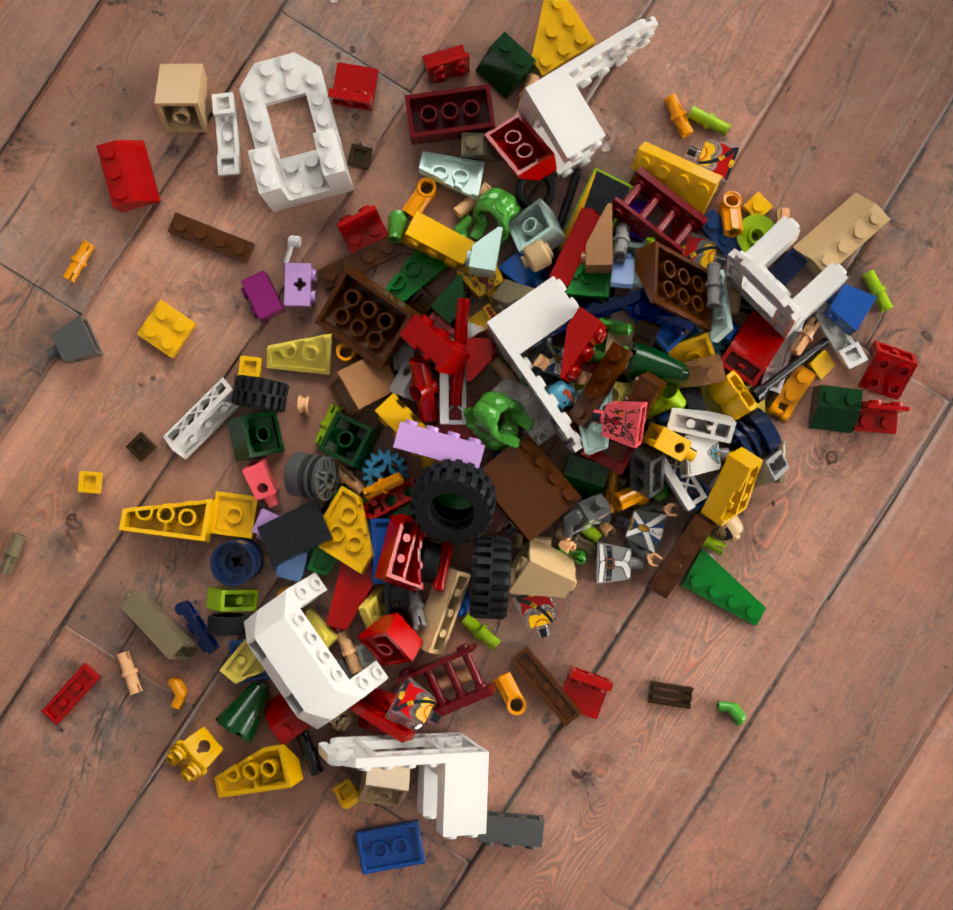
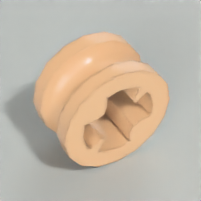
M299 395L297 413L305 412L306 415H309L311 397L303 398L302 395Z

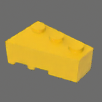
M416 211L400 243L419 250L432 258L444 261L451 268H460L466 260L467 250H471L474 241Z
M743 447L734 452L731 451L725 459V464L701 513L718 525L723 526L747 508L763 460Z

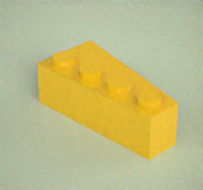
M646 141L638 148L630 167L635 172L640 167H643L703 215L706 214L722 176Z
M395 393L390 395L375 410L379 415L377 419L385 427L389 425L394 430L392 434L395 438L400 422L405 423L406 419L418 422V427L426 429V426ZM411 453L415 458L419 456L424 461L421 464L424 468L427 466L431 467V463L439 461Z
M204 499L200 501L123 508L119 530L210 543L214 500Z

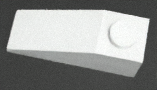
M671 408L666 428L671 431L731 443L736 422L732 416L711 411Z

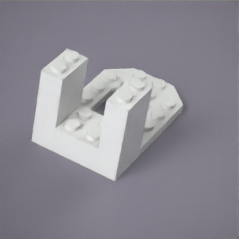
M650 17L646 21L645 19L636 21L525 88L517 114L521 113L555 153L557 170L552 172L555 179L561 176L564 179L574 172L572 169L577 166L582 168L591 162L590 158L595 153L594 150L602 145V141L606 136L578 87L584 88L592 82L591 79L599 76V78L603 77L610 71L609 68L614 65L617 67L621 66L628 60L627 57L638 48L645 47L650 42L649 39L655 34L654 31L658 26L655 17Z
M295 52L254 63L239 90L255 149L249 150L248 154L259 194L273 212L354 191L321 67ZM307 96L316 132L312 134L317 149L281 159L267 106Z
M786 216L781 218L746 253L734 248L727 256L725 274L726 281L733 288H736L737 292L784 339L798 328L848 279L846 276L847 271L840 264L835 265L832 262L793 299L790 298L792 294L767 270L799 236V224L793 218L788 219Z
M552 276L489 320L486 325V334L489 338H492V343H496L497 350L511 370L515 372V376L522 385L524 384L521 381V377L525 379L529 385L528 387L531 388L541 402L542 412L550 420L557 432V436L561 441H568L567 448L571 453H575L582 448L580 444L582 439L569 425L572 423L571 419L565 411L563 413L557 408L559 402L552 393L548 395L544 387L546 384L540 375H534L531 370L533 365L527 357L522 358L524 355L527 356L532 348L540 345L546 337H555L566 329L577 309H579L573 297L569 299L565 293L567 289L564 283Z
M460 731L415 733L413 740L403 743L390 735L334 737L330 739V744L324 741L318 743V753L330 766H346L357 768L359 771H370L371 767L391 770L394 769V766L412 769L418 765L417 811L426 819L436 818L437 832L445 839H456L457 836L463 835L475 838L478 837V834H486L489 752ZM397 748H405V750L397 751ZM376 749H384V751L376 752Z

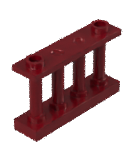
M640 167L630 180L629 184L633 188L624 199L621 200L616 196L612 201V215L621 222L626 223L630 229L644 240L647 237H654L655 241L682 255L685 251L680 246L690 232L696 235L708 221V218L647 170ZM641 192L650 201L640 213H637L629 205ZM658 205L667 214L655 227L646 218ZM675 218L684 227L675 239L672 240L663 232Z
M468 642L456 647L457 651L415 669L408 667L399 672L400 675L395 679L396 684L410 680L414 687H417L413 677L422 673L425 674L437 700L436 706L432 707L425 723L431 721L430 718L433 712L442 717L490 697L495 693L494 683L486 684V682H483L470 654L477 647L475 643L468 645ZM461 656L475 684L474 690L469 692L463 689L451 662ZM440 665L444 666L456 692L455 698L448 700V698L444 697L432 671L433 668ZM420 692L416 695V700L420 699ZM421 703L416 704L417 708L421 707ZM416 716L414 717L413 722L416 727L425 724L418 720Z

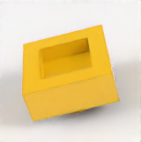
M758 191L742 209L749 216L753 214L765 215L773 206Z
M240 355L238 375L261 378L263 358Z
M79 471L78 492L102 493L103 472Z

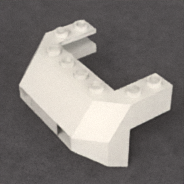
M315 572L286 589L244 621L248 646L295 715L318 730L386 681L388 676L376 660L350 680L301 611V608L313 602L319 595L327 591V588Z

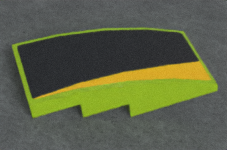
M595 167L563 233L566 239L582 207L585 209L587 207L592 208L601 216L607 203H612L616 196L623 200L633 186ZM612 215V228H613V226H614V224H615V222H616V220H617L615 217H613V215ZM566 240L558 245L556 249L562 251Z

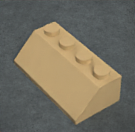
M854 193L791 249L817 277L832 262L835 265L843 262L891 219L877 203Z

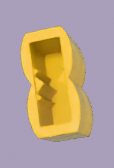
M733 370L725 375L726 381L713 383L708 389L711 398L720 405L722 414L732 416L736 421L754 410L758 405L753 395L745 388L740 376Z

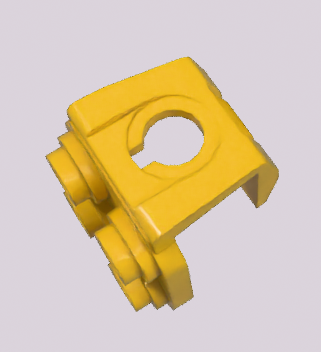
M204 726L186 740H178L169 748L166 760L170 765H179L182 768L180 776L185 782L196 781L207 773V767L221 753L223 747ZM202 740L207 741L210 745L209 751L199 754L196 751L199 742Z

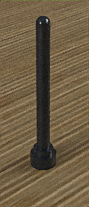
M578 168L573 172L557 219L562 230L582 171ZM556 248L552 250L554 258H552L550 266H554L557 261Z
M822 338L765 383L748 389L757 404L766 398L768 390L829 344V340Z

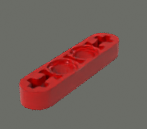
M418 475L389 490V493H382L367 501L363 505L366 518L380 519L411 503V497L406 496L405 489L409 485L415 486ZM390 495H395L397 499L396 504L391 507L388 506L387 498ZM382 505L384 507L376 509L375 515L369 513L372 510L371 506L379 507Z

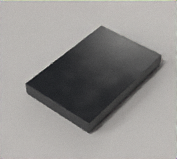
M316 499L257 527L274 567L334 539Z

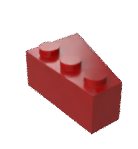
M414 314L400 333V336L412 348L419 350L426 361L429 362L431 360L436 364L435 369L438 372L456 376L470 356L465 351L466 346L458 340L453 341L450 339V333L442 327H435L433 325L434 320L429 316Z
M406 514L391 516L374 578L410 591L424 590V583H421L423 562H421L420 554L422 531L418 528L419 523L416 524L411 516Z

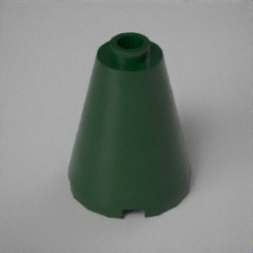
M635 344L633 350L637 352L631 356L628 362L626 372L627 383L632 384L638 375L640 376L646 372H650L667 382L666 385L681 386L683 382H687L690 370L687 369V364L655 347L650 348L643 344Z
M260 680L258 683L253 682L216 717L215 721L232 734L239 737L242 736L241 739L251 744L271 693L268 691L270 687Z

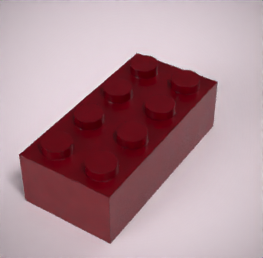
M490 84L405 95L412 145L462 138V132L487 133L495 128Z

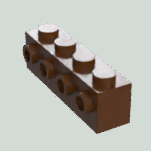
M650 372L638 375L631 385L634 389L630 395H626L623 401L648 402L646 422L667 382ZM609 439L608 448L601 452L620 462L628 456L632 447Z

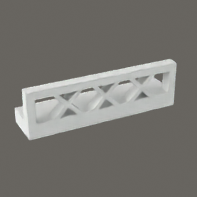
M465 362L462 407L457 406L462 411V420H449V411L454 407L452 405L449 407V378L451 379V375L440 373V425H466L463 413L466 408Z
M222 377L163 436L170 448L185 460L239 407L231 402L233 388L226 379ZM225 386L226 389L218 395L219 391ZM209 403V406L203 410L204 406ZM194 418L193 422L188 425L189 421ZM179 432L178 437L173 441L172 438Z
M665 458L664 478L685 511H689L696 507L695 504L704 500L707 496L695 476L686 477L685 483L680 482L675 474L676 468H680L677 465L678 460L675 459L674 464H670ZM687 487L696 488L700 496L691 500L687 493Z

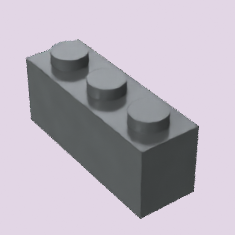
M487 810L486 834H478V842L488 846L498 843L509 848H513L516 845L524 846V848L531 850L537 849V847L542 848L543 815Z

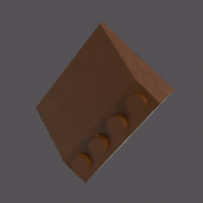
M657 241L635 249V271L650 303L708 332L712 331V308L706 306L707 289L705 288V282H707V269Z
M345 268L315 323L328 333H332L335 338L382 370L404 344L405 340L400 336V333L414 314L420 316L422 314L357 269Z
M526 432L518 438L520 442L516 449L508 446L482 469L485 471V476H490L493 481L492 484L496 488V504L529 543L574 506L582 497Z

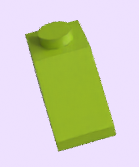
M208 587L206 608L219 612L256 611L258 590L236 587Z

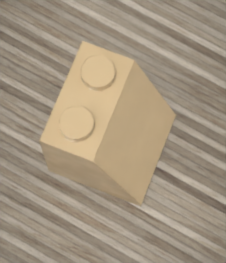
M160 64L154 104L165 133H207V77L203 64Z
M536 539L529 543L527 541L510 565L509 593L565 598L569 591L572 592L577 584L574 558Z
M397 748V751L405 750V748ZM376 749V752L384 751V749ZM394 766V769L391 770L371 767L370 771H362L358 801L400 807L409 791L410 769Z

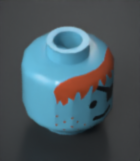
M558 380L545 388L548 395L552 393L559 402V405H557L559 411L574 403L573 396L576 395V392L571 383L566 384L563 380Z

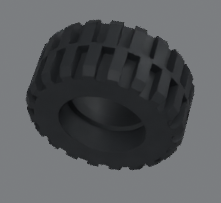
M443 459L442 463L436 461L431 463V467H425L416 479L410 500V512L413 514L414 522L416 524L419 523L418 528L422 532L426 531L428 537L432 539L435 537L442 543L448 541L450 544H458V542L463 544L470 542V539L476 540L489 529L494 516L497 497L492 479L488 475L485 476V471L480 467L477 469L475 464L471 462L464 463L461 459H456V461ZM446 493L457 494L467 499L472 506L461 510L450 509L443 506L436 499V496Z
M481 535V537L474 540L469 615L473 618L502 620L507 617L511 563V539L508 537Z

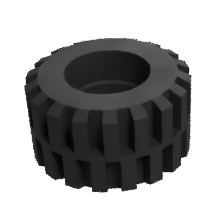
M238 375L235 376L231 402L238 406L281 413L285 411L289 386L280 381Z

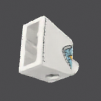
M683 435L682 437L692 442L690 447L697 450V455L692 462L686 459L682 462L679 461L681 478L720 469V461H725L730 453L729 448H719L717 440L694 435Z

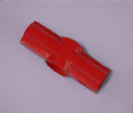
M415 356L409 362L413 381L409 388L410 394L417 402L420 421L433 422L438 419L435 394L439 391L438 384L431 376L429 362L423 356Z

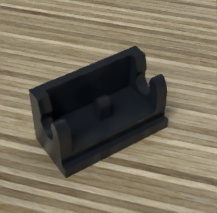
M390 583L384 584L386 615L398 613L407 624L410 623L407 589Z

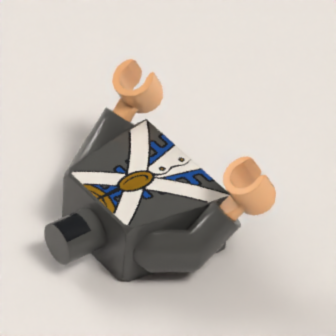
M553 337L543 339L542 343L532 348L526 356L533 365L531 370L534 375H540L547 386L558 380H563L566 384L569 383L560 377L564 348L556 346L555 338ZM582 371L575 382L580 385H587L592 374Z
M602 494L578 502L559 517L563 525L562 536L564 537L560 541L559 547L567 554L569 550L573 552L576 549V544L570 539L578 532L600 524L599 530L606 537H608L609 531L615 534L616 529L609 523L611 521L610 503Z
M651 501L644 505H638L636 509H631L629 516L620 513L616 515L614 525L625 528L622 537L626 538L625 544L631 549L635 556L648 561L653 567H659L653 562L655 558L658 557L663 560L660 555L656 554V550L668 516L675 517L678 515L671 512L673 506L679 507L678 504Z

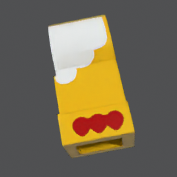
M489 303L468 319L467 338H475L484 333L487 322L497 315Z

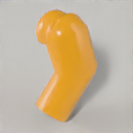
M172 677L168 681V686L175 695L171 706L175 709H181L188 689L180 678Z

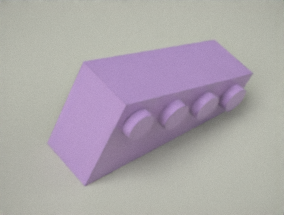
M406 419L405 423L400 422L393 448L443 461V459H451V461L461 459L464 463L471 462L475 464V467L478 469L485 445L481 444L482 440L469 437L468 440L460 439L461 434L448 431L447 435L439 433V428L427 425L426 429L418 427V422Z

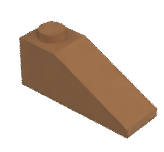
M607 203L586 243L585 252H581V265H585V273L612 272V203Z
M714 354L684 361L683 363L687 364V369L690 370L689 377L686 383L683 382L681 386L677 387L705 386L726 381L720 355Z

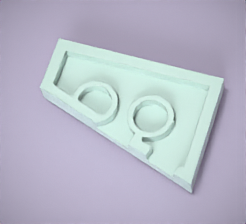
M423 151L419 165V174L478 201L485 162Z
M722 269L720 281L723 283V287L720 289L721 306L712 308V331L708 332L711 340L716 343L733 330L725 271Z
M613 387L599 410L605 411L606 404L612 402ZM583 389L576 391V395L573 396L574 404L579 398ZM591 421L587 429L579 425L585 454L591 455L608 448L609 438L602 436L603 424Z

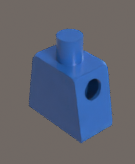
M519 251L498 267L504 279L532 288H537L549 277L546 268L538 272H533L530 267L526 269L521 260L524 254H521Z
M843 284L825 301L829 305L823 314L845 334L850 336L858 330L877 297Z

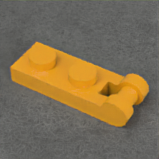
M803 365L789 374L783 384L781 393L776 394L766 412L771 416L774 414L779 418L780 422L786 423L817 374ZM780 403L786 406L784 410L778 408Z

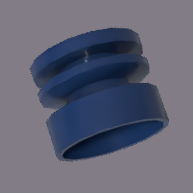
M758 407L744 415L746 425L739 419L735 421L736 426L730 443L735 451L743 447L760 458L763 456L761 448L769 453L782 444L776 427L766 413Z
M236 538L220 544L213 551L210 558V569L213 576L220 583L227 586H238L254 579L261 572L264 565V555L260 546L248 538ZM240 556L242 557L241 562H242L243 564H239V559H238V557H240Z

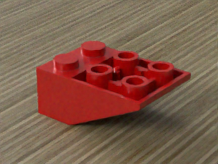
M581 307L568 323L566 329L560 377L569 383L571 380L575 381L582 371L580 367L584 361L588 362L595 352L593 350L597 343L601 344L607 336L606 325Z
M753 310L731 344L721 356L723 367L728 372L734 370L743 382L754 387L785 339L760 314Z

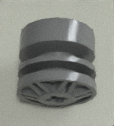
M303 452L292 454L284 472V485L286 491L291 496L327 501L336 491L339 481V466L334 457Z

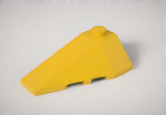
M284 744L266 746L214 777L219 798L291 788L304 779L299 758Z

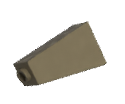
M134 590L124 598V602L120 605L122 610L168 659L189 661L202 646L195 637L145 592Z

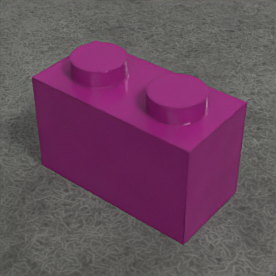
M264 270L241 281L243 288H241L242 294L246 300L250 299L253 305L250 309L255 319L259 318L265 322L286 311L268 274Z

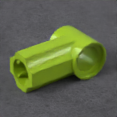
M665 386L649 417L667 410L671 412V408L683 409L685 407L686 400L677 386Z

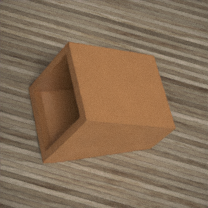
M364 358L338 371L327 385L339 406L343 408L344 415L353 418L393 394V392L388 390L396 374L392 372L389 362L380 370Z

